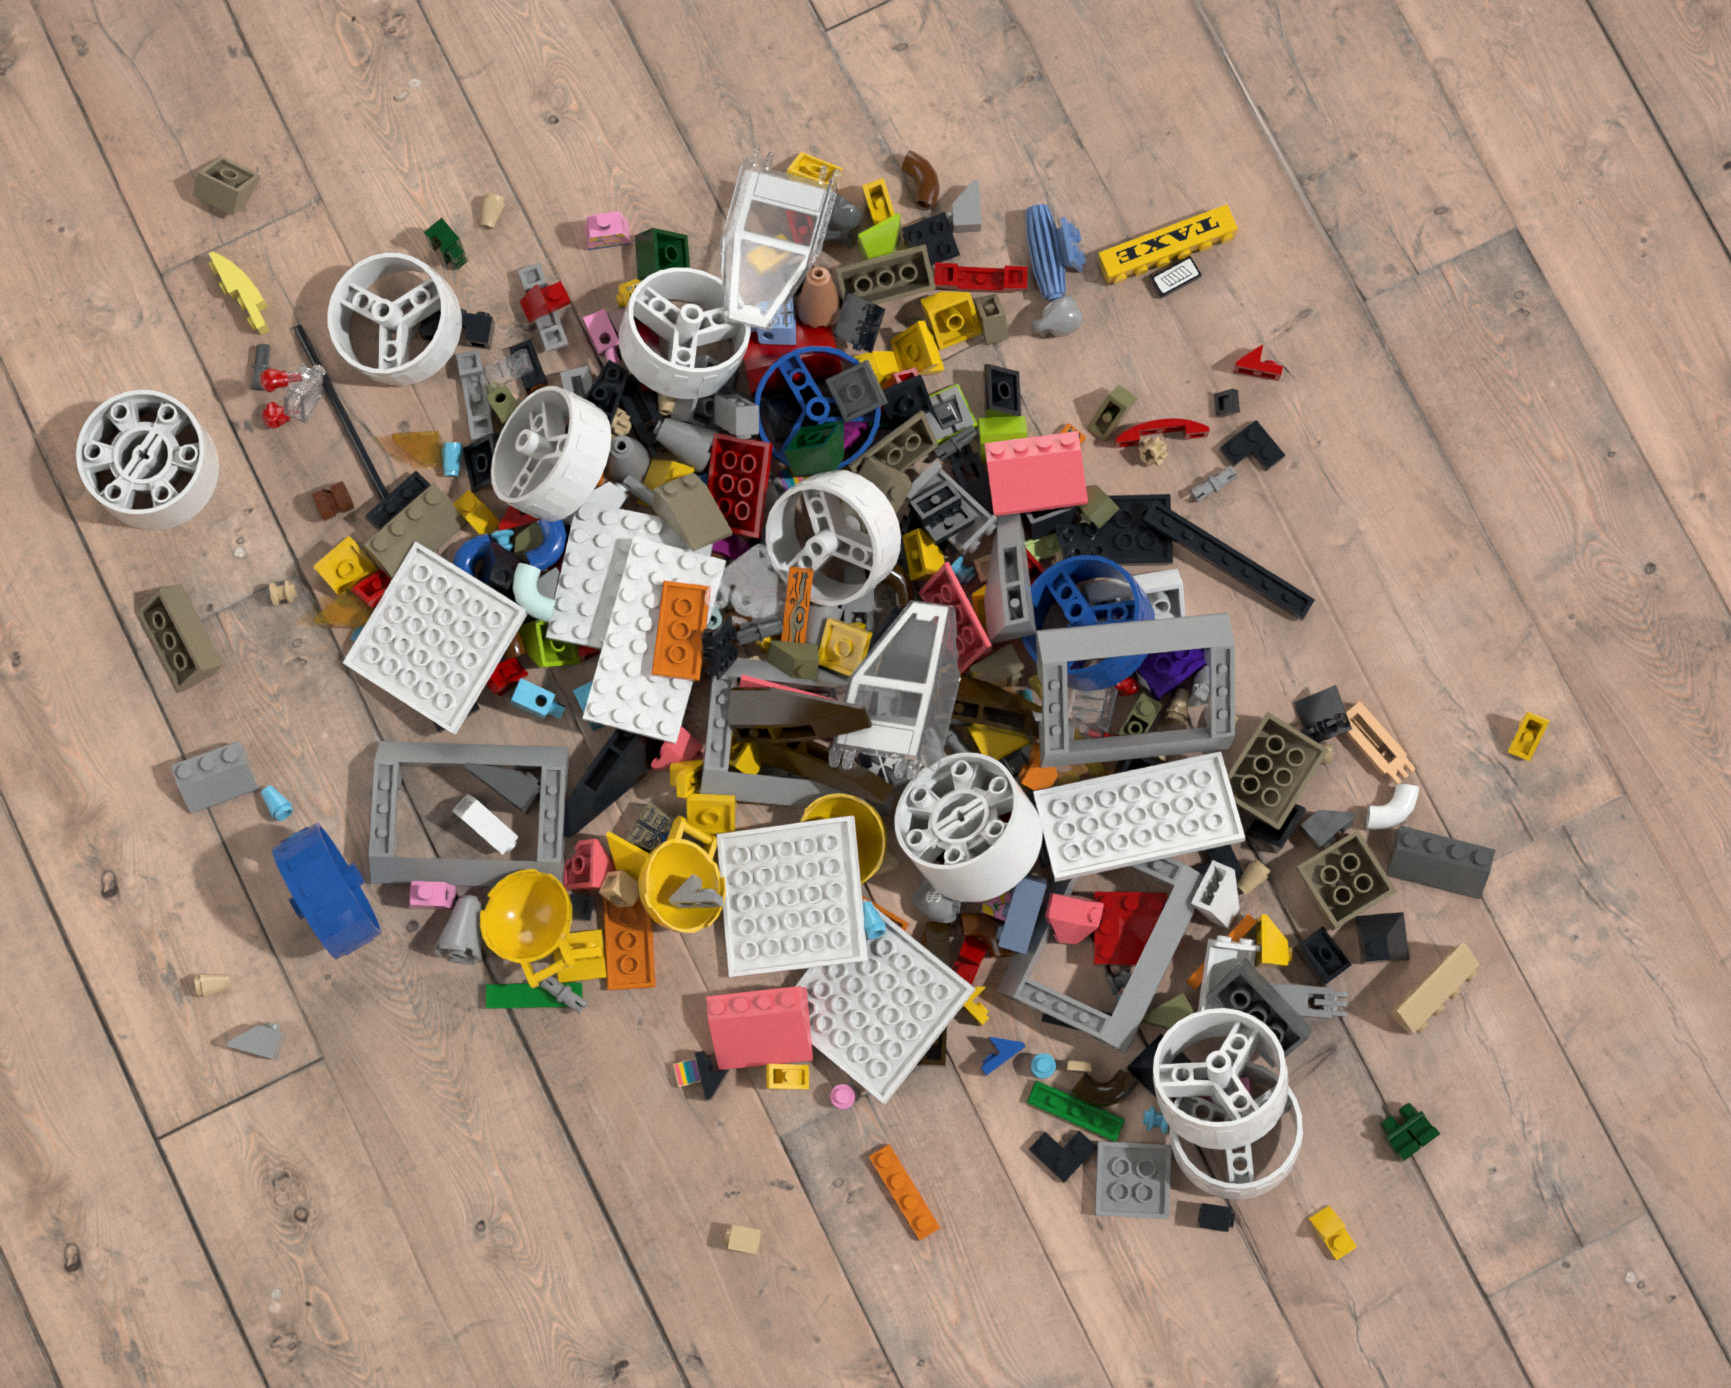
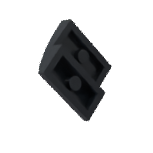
M949 480L909 502L916 518L935 546L975 524V518L962 503V496Z

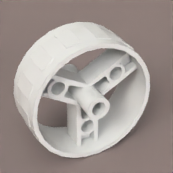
M401 253L377 254L355 264L337 283L328 307V329L331 340L340 355L359 372L375 381L388 385L405 386L421 382L434 375L453 355L459 342L462 328L461 309L450 285L429 265L412 256ZM400 271H416L431 276L430 279L394 302L382 299L366 290L378 279ZM414 306V309H412L409 313L406 314L404 312L405 310ZM441 309L438 329L432 341L421 354L409 362L410 339L418 331L417 324ZM353 311L379 325V369L363 366L353 351L350 339V322ZM392 332L397 335L395 341H392Z
M692 268L660 270L649 275L639 283L627 303L619 331L620 352L630 372L650 389L665 396L679 399H697L710 396L726 386L742 362L751 333L749 324L728 319L730 286L716 276ZM738 296V310H742L745 305ZM667 299H679L694 304H686L680 310ZM699 306L707 309L708 311L703 312ZM633 316L669 342L666 348L668 361L654 353L643 342L636 329ZM732 338L735 355L729 360L717 366L694 368L697 346Z
M546 386L527 396L509 417L495 447L492 458L491 479L497 496L509 505L544 521L555 522L574 513L593 492L606 466L611 445V428L607 415L593 403L557 386ZM570 417L568 434H565L564 421Z
M834 470L819 472L797 483L775 502L769 512L766 523L767 550L775 570L787 584L789 567L813 568L810 601L820 605H843L862 597L890 574L900 552L901 534L899 522L892 505L872 482L850 471ZM801 493H803L815 534L806 542L803 549H801L797 540L794 526L795 508ZM839 498L847 502L859 514L866 525L869 535L860 531V524L855 517L851 515L844 516ZM833 556H836L871 572L864 584L852 585L832 580L819 572V570Z
M1206 1009L1190 1014L1178 1021L1166 1032L1158 1045L1153 1065V1082L1157 1103L1166 1122L1178 1135L1188 1142L1204 1148L1218 1150L1235 1149L1251 1144L1263 1137L1275 1126L1281 1117L1288 1095V1070L1284 1051L1276 1035L1265 1023L1256 1017L1233 1009ZM1227 1036L1220 1050L1210 1053L1206 1062L1171 1064L1181 1051L1195 1042L1210 1037ZM1257 1046L1269 1055L1280 1072L1276 1089L1268 1101L1260 1108L1239 1080ZM1208 1078V1080H1195V1079ZM1211 1096L1212 1101L1222 1106L1232 1121L1210 1122L1199 1120L1178 1109L1168 1097Z
M1248 1062L1239 1078L1249 1077L1251 1081L1260 1083L1270 1089L1254 1100L1260 1108L1268 1101L1276 1089L1279 1076L1264 1066ZM1201 1078L1195 1080H1208V1078ZM1288 1086L1287 1101L1281 1115L1283 1116L1288 1111L1291 1115L1295 1131L1294 1147L1280 1168L1258 1181H1254L1251 1144L1235 1149H1225L1228 1183L1207 1176L1188 1160L1180 1146L1177 1133L1169 1125L1170 1144L1175 1160L1184 1175L1195 1186L1208 1194L1223 1199L1241 1200L1254 1198L1272 1190L1293 1169V1165L1300 1152L1303 1127L1302 1114L1296 1097ZM1198 1096L1177 1097L1174 1102L1178 1109L1199 1120L1212 1122L1213 1117H1218L1225 1120L1224 1122L1232 1121L1224 1108ZM1200 1110L1206 1111L1209 1114V1116L1205 1119H1201L1196 1116V1113ZM1245 1147V1153H1232V1150H1240ZM1242 1162L1246 1165V1169L1238 1171L1233 1167V1164Z

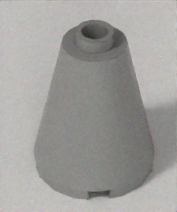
M665 418L664 422L659 420L653 433L657 434L656 440L688 466L695 468V472L701 474L711 456L714 433L721 432Z
M623 435L615 437L611 441L609 456L604 468L606 473L612 480L619 483H624L623 481L628 475H632L636 480L644 476L649 467V454L646 447L634 438Z
M810 601L805 643L818 644L819 652L827 618L840 620L844 611V604L828 606Z
M465 895L464 898L458 899L435 945L434 953L438 957L443 958L445 954L451 957V962L474 965L476 960L479 963L481 962L482 934L480 929V913L482 903L478 901L477 897Z

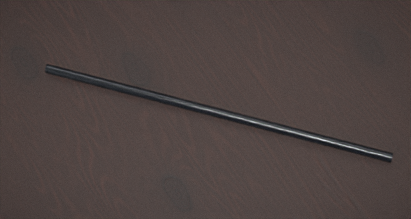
M297 325L293 329L382 501L389 494L302 325Z

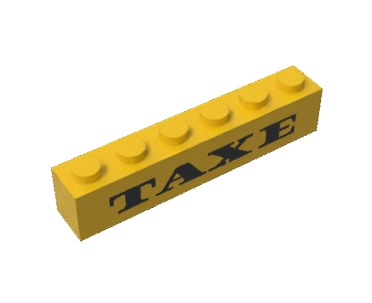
M1228 204L1101 251L1098 253L1097 261L1107 285L1113 282L1114 284H1119L1127 280V277L1131 275L1140 276L1147 273L1148 269L1152 267L1162 268L1176 258L1183 260L1197 250L1204 252L1212 248L1213 244L1219 242L1221 244L1228 243L1236 236L1238 227Z

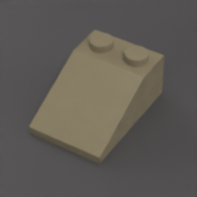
M694 472L654 488L653 510L692 552L732 535V530L708 487Z

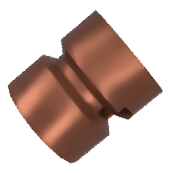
M343 480L330 485V490L328 491L323 488L312 493L323 521L336 517L338 511L345 513L355 509Z

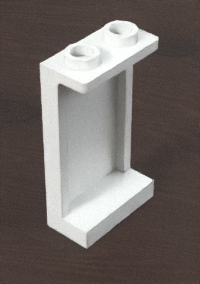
M1217 935V939L1208 938L1198 1012L1206 1009H1216L1206 998L1207 994L1245 958L1254 966L1256 951L1261 952V946L1254 944V940L1240 938L1239 942L1231 941L1232 937Z

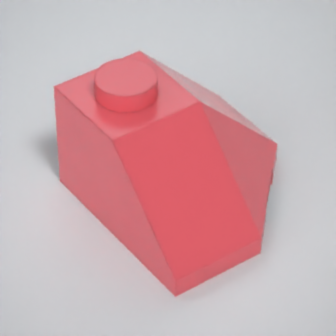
M681 726L677 743L664 742L660 749L661 757L660 759L656 757L653 760L651 768L655 772L670 770V765L675 762L701 760L704 755L702 753L704 748Z
M598 839L578 841L574 848L576 852L572 859H567L564 863L563 886L567 891H599L607 873L615 871V864Z
M1050 893L1045 918L1055 931L1053 935L1056 941L1076 945L1099 927L1104 903L1082 896Z

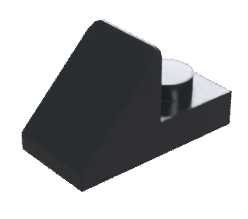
M703 1050L695 1052V1057L706 1101H710L714 1098L730 1070L727 1069L710 1074V1070L714 1069L711 1055L706 1056Z

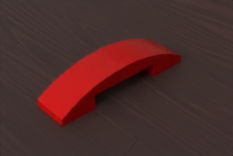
M935 262L934 283L936 287L968 292L998 293L1027 290L1028 266L1005 265L1004 268L963 267L958 266V263Z
M1157 419L1138 424L1126 430L1116 438L1114 445L1115 448L1138 446L1140 436L1183 431L1184 440L1206 438L1209 435L1210 429L1209 426L1187 419Z

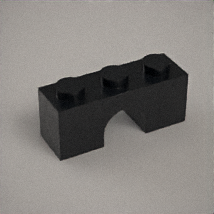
M441 309L421 321L419 334L422 340L432 341L438 329ZM461 309L462 328L466 330L465 341L467 346L491 350L495 328L493 316L486 312L467 313L466 310Z

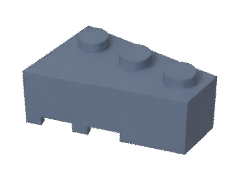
M1027 874L1016 886L1009 890V893L1013 894L1010 903L1006 902L1002 916L1006 917L1003 926H998L995 939L999 940V947L1027 954L1047 886V879Z

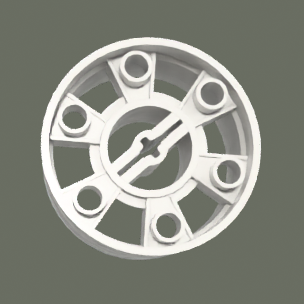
M134 390L108 399L88 417L77 442V467L88 491L117 519L135 528L164 530L187 522L197 515L208 503L217 484L219 460L216 447L210 435L186 406L177 399L161 392ZM158 413L155 423L140 422L139 416ZM167 414L174 415L171 419L165 420ZM191 423L197 432L199 442L179 447L175 436ZM119 429L121 432L115 437L111 445H107L108 439ZM195 452V457L192 460H185L188 453ZM111 469L116 480L108 484L102 491L98 472ZM182 470L193 473L191 481L179 494L173 487L179 481ZM120 489V496L112 499V495ZM137 491L151 495L154 508L131 509ZM169 491L166 499L159 500L160 494Z
M969 752L952 754L929 764L909 782L896 808L895 832L900 846L928 882L939 893L953 900L979 902L1002 895L1016 886L1028 874L1040 852L1042 824L1037 810L1008 769L996 759L984 754ZM1012 811L1009 823H1003L998 817ZM945 851L944 865L932 864Z

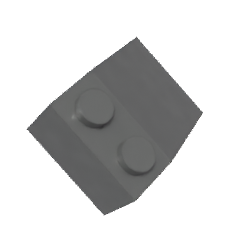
M469 762L464 765L470 774L525 815L529 813L540 798L541 783L529 772L524 775L520 771Z

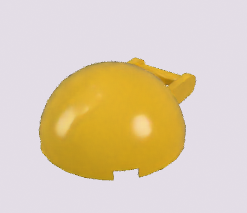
M837 793L828 794L816 799L804 810L805 813L800 823L854 816L861 884L878 871L887 852L888 840L883 820L873 806L857 796Z
M682 816L675 818L667 841L658 845L644 861L640 869L638 891L645 911L659 925L674 932L695 933L704 927H709L717 919L723 907L678 909L669 903V898L691 875L695 874L702 880V889H713L723 897L724 906L726 882L725 876L721 877L717 864L712 860L717 847V836L704 833L687 823L686 819ZM683 832L703 842V849L693 842L681 839Z
M537 869L520 870L499 881L487 895L490 899L485 911L481 910L480 929L486 945L499 957L511 962L521 963L527 981L533 989L539 986V982L567 967L570 969L575 967L576 962L566 940L572 925L573 907L570 896L562 883L552 874L538 872ZM560 948L563 959L537 973L534 972L531 962L547 958Z

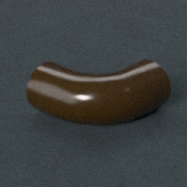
M895 564L890 574L880 583H884L890 589L891 606H911L914 602V590L911 579L902 567ZM864 568L865 579L867 581L871 571Z
M1119 1069L1114 1077L1105 1083L1094 1080L1085 1072L1071 1092L1093 1106L1108 1107L1121 1103L1134 1091L1139 1083L1122 1069Z

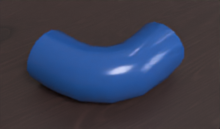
M540 519L538 525L543 534V542L537 548L525 552L529 564L538 568L540 572L555 564L565 550L567 535L562 519L555 522Z
M489 534L478 535L464 542L455 552L452 564L476 578L474 567L479 560L485 558L491 542Z

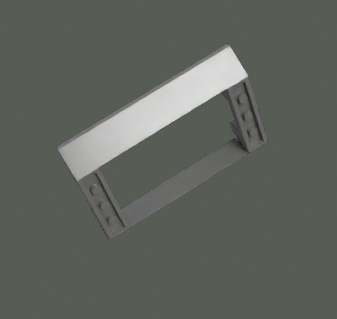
M1228 613L1036 631L1037 674L1042 686V721H1039L1041 768L1230 748L1235 737V643ZM1204 648V661L1209 667V705H1204V719L1207 722V730L1204 727L1069 741L1067 661Z
M737 658L719 680H717L716 675L711 676L710 706L700 794L735 795V801L807 808L816 799L828 794L841 793L853 795L811 780L728 772L732 730L729 726L730 690L732 687H736L737 682L741 681L742 674L791 688L848 694L852 677L826 667H818L816 680L791 678L767 661ZM865 672V675L883 677L879 673ZM859 685L857 695L876 697L878 695L874 716L901 717L903 691ZM894 791L883 805L859 797L873 806L880 816H890Z
M379 741L374 760L369 842L371 883L410 885L411 881L446 882L454 886L494 887L499 881L520 870L537 869L538 872L552 874L563 885L565 841L563 840L565 795L568 792L570 747ZM469 762L503 769L542 770L537 861L395 857V851H398V836L396 835L398 790H401L402 784L400 764L402 766L465 768L464 765Z
M1171 857L1129 866L1153 877L1156 882L1166 887L1172 886L1174 888L1112 1016L1030 979L1053 932L1052 925L1048 924L1045 918L1050 893L1071 895L1079 877L1055 882L1054 876H1052L1042 899L1027 954L1015 951L996 993L1032 1010L1041 1011L1079 1029L1085 1035L1123 1053H1127L1196 908L1191 902L1204 878V875Z

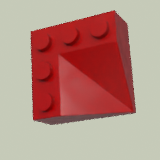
M1095 891L1093 900L1104 903L1099 927L1093 931V966L1136 967L1165 907L1167 892Z

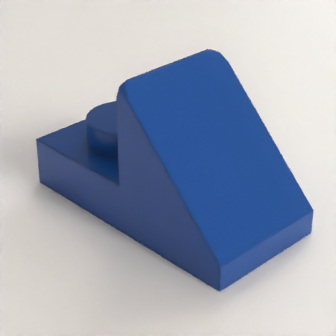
M989 1037V1041L999 1054L996 1056L992 1053L983 1059L984 1065L980 1069L987 1076L1026 1047L1025 1044L1019 1041Z

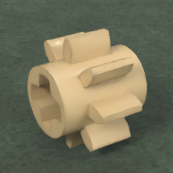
M617 408L611 426L612 438L618 435L625 436L631 428L630 416Z
M1150 436L1147 437L1143 444L1138 447L1140 459L1147 463L1148 466L1153 462L1156 466H1159L1164 462L1163 459L1169 455L1166 452L1167 444L1159 437L1154 440Z

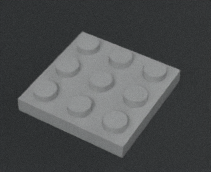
M1098 1141L1095 1215L1169 1219L1171 1145Z

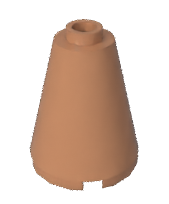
M814 267L808 271L796 305L797 315L805 325L811 328L824 325L825 328L830 327L838 321L842 309V301L829 271L823 267Z

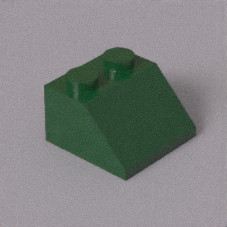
M653 227L635 235L638 280L643 281L649 275L664 269L690 268L688 235Z
M843 421L806 426L799 429L784 451L794 476H811L818 472L834 471L838 468L844 458Z

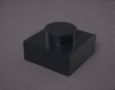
M1229 389L1214 394L1216 417L1223 418L1240 413L1238 390Z
M571 893L572 919L591 922L595 897Z

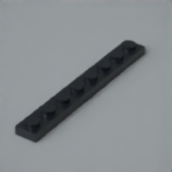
M1156 500L1153 501L1142 519L1143 523L1301 621L1305 618L1315 601L1314 598Z

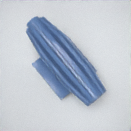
M1039 204L1026 209V239L1035 279L1043 299L1048 300L1050 303L1066 295L1065 266L1075 268L1081 273L1084 272L1083 264H1086L1083 250H1079L1078 242H1081L1079 229H1075L1074 224L1070 223L1066 217L1061 218L1062 226L1057 229L1049 206Z

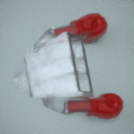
M302 365L297 371L287 373L285 370L280 371L269 368L260 374V384L264 390L271 393L277 388H283L284 406L280 407L275 402H270L261 412L266 427L270 429L278 428L286 424V422H290L291 418L306 423L323 395V376L326 372L322 366L314 365L312 368Z
M1129 676L1120 683L1102 690L1083 691L1072 689L1071 696H1068V718L1076 722L1075 729L1088 739L1120 736L1107 734L1117 693L1122 697L1135 695L1139 691V682L1136 678Z

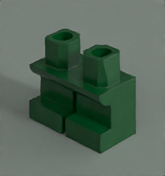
M442 217L424 231L429 246L434 251L440 247L446 265L451 262L458 270L468 262L460 238Z
M1406 1103L1398 1110L1405 1120L1402 1124L1398 1126L1392 1116H1389L1380 1123L1386 1135L1383 1138L1400 1162L1408 1159L1420 1150L1421 1147H1424L1440 1135L1436 1127L1432 1126L1425 1117L1423 1111H1417L1410 1103Z

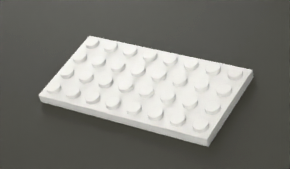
M633 536L583 720L673 744L677 743L693 681L651 676L663 581L711 586L706 626L708 628L726 560Z
M1221 751L1033 791L1055 882L1245 841L1244 831Z

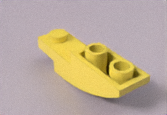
M215 252L209 253L212 259L209 265L215 275H220L222 281L219 282V285L224 294L229 293L233 300L237 298L243 311L248 310L250 316L247 317V320L253 330L258 329L261 335L269 332L270 330L260 312L268 308L252 281L241 269L225 257Z

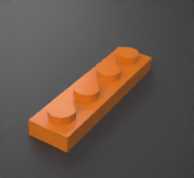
M890 1144L869 1156L918 1239L921 1241L940 1229L939 1224Z

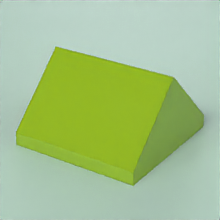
M1025 416L978 418L980 459L982 464H987L984 443L1027 438Z

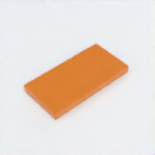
M663 581L651 676L700 681L703 657L702 647H704L702 646L701 634L707 626L711 586Z
M602 896L607 990L656 988L652 918L645 911L641 903L640 896L633 906L618 908Z

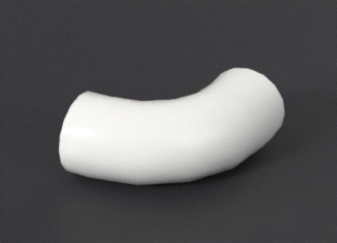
M1396 784L1393 798L1389 803L1383 806L1369 805L1366 816V829H1390L1404 822L1415 808L1419 787L1409 784Z

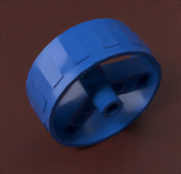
M828 346L798 348L776 360L759 382L754 397V404L760 406L761 393L766 381L778 368L803 410L781 450L778 452L772 446L771 455L790 469L791 467L784 451L799 431L804 417L809 422L817 423V425L824 422H845L842 416L827 417L830 411L828 403L836 404L834 398H824L800 356L806 354H826L839 358L852 367L860 363L856 358L851 357L842 350ZM801 373L804 375L805 383L802 386H797L793 383L792 377L794 374ZM809 386L816 397L805 405L799 391ZM812 405H819L822 408L821 416L812 414ZM880 407L850 421L872 422L871 428L860 448L847 460L841 462L836 470L848 466L864 454L871 445L879 427ZM759 410V434H758V436H759V439H760V440L769 442L768 438L766 437V435H765V433H764V430H763V427H762V424H761V421H760V410Z
M1081 555L1059 561L1046 569L1031 586L1036 631L1042 630L1047 612L1055 601L1061 606L1066 619L1069 621L1067 628L1155 619L1154 610L1147 594L1133 576L1114 561L1101 556ZM1095 578L1117 579L1130 585L1134 594V600L1091 606L1076 584ZM1103 618H1108L1105 622L1101 621ZM1036 634L1021 637L1026 650L1037 664ZM1148 654L1108 657L1100 663L1087 668H1083L1086 660L1067 661V686L1083 691L1102 690L1114 686L1128 678L1142 664Z
M319 823L300 830L272 848L276 865L293 896L289 899L292 908L300 920L303 918L307 920L322 945L335 960L354 952L382 934L378 919L361 888V885L365 883L364 878L354 862L349 865L347 864L333 840Z

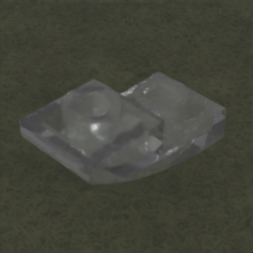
M520 349L506 358H498L483 367L488 385L498 382L500 386L534 371L527 349Z

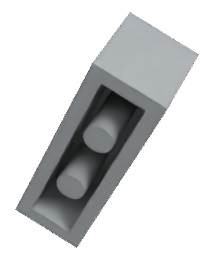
M738 394L714 396L715 424L722 427L723 430L729 431L730 434L736 435L739 439H749L751 435L759 434L758 405Z

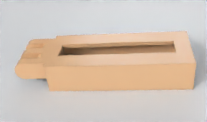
M1360 701L1346 712L1352 730L1345 732V734L1382 776L1387 774L1395 784H1400L1401 780L1396 775L1397 773L1403 779H1406L1409 775L1403 769L1404 767L1411 773L1416 770L1406 758L1407 754ZM1384 744L1394 757L1390 758L1386 751L1380 754L1377 749Z

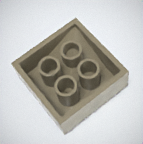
M1358 830L1296 867L1318 911L1331 931L1397 892Z

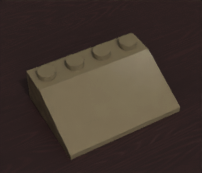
M1267 712L1227 774L1237 810L1279 831L1327 754L1328 749Z

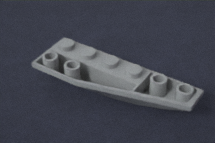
M1022 513L997 516V528L994 533L984 598L988 639L991 644L1036 634Z

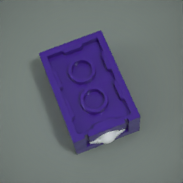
M1204 648L1149 653L1133 673L1138 678L1139 684L1145 687L1153 699L1158 702L1206 664L1204 661Z

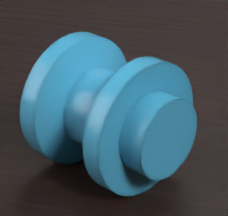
M501 530L490 534L491 539L496 540L511 553L515 551V545L511 544L510 538L514 536L513 530Z
M960 556L951 565V568L958 578L960 585L965 584L967 586L975 578L976 575L973 572L976 568L973 566L967 568L963 564L964 558Z
M1045 1053L1038 1054L1031 1062L1032 1073L1040 1079L1050 1077L1056 1068L1054 1058Z
M1150 1106L1149 1111L1145 1110L1143 1125H1147L1146 1130L1151 1131L1153 1127H1159L1162 1133L1166 1134L1168 1123L1163 1114L1156 1112L1153 1106Z

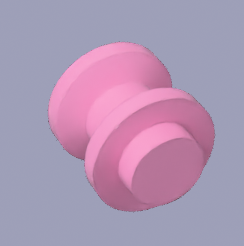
M840 1084L832 1090L831 1101L838 1109H848L855 1101V1093L850 1086Z

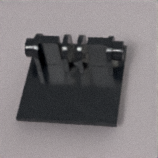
M945 212L902 228L904 241L907 242L909 248L923 244L926 245L930 266H934L935 262L941 263L960 255Z
M846 292L833 336L853 344L852 348L854 350L861 351L864 349L872 353L886 309Z
M1087 522L1054 527L1064 560L1081 555L1101 556L1111 560L1101 528H1098L1093 522L1090 525Z
M729 616L716 632H713L711 628L703 629L701 634L702 646H704L702 651L705 652L703 654L704 670L708 676L716 675L717 680L728 671L738 658V649L735 647L734 641L736 628L733 625L732 616Z
M1336 685L1294 702L1303 726V730L1300 732L1317 743L1352 730Z

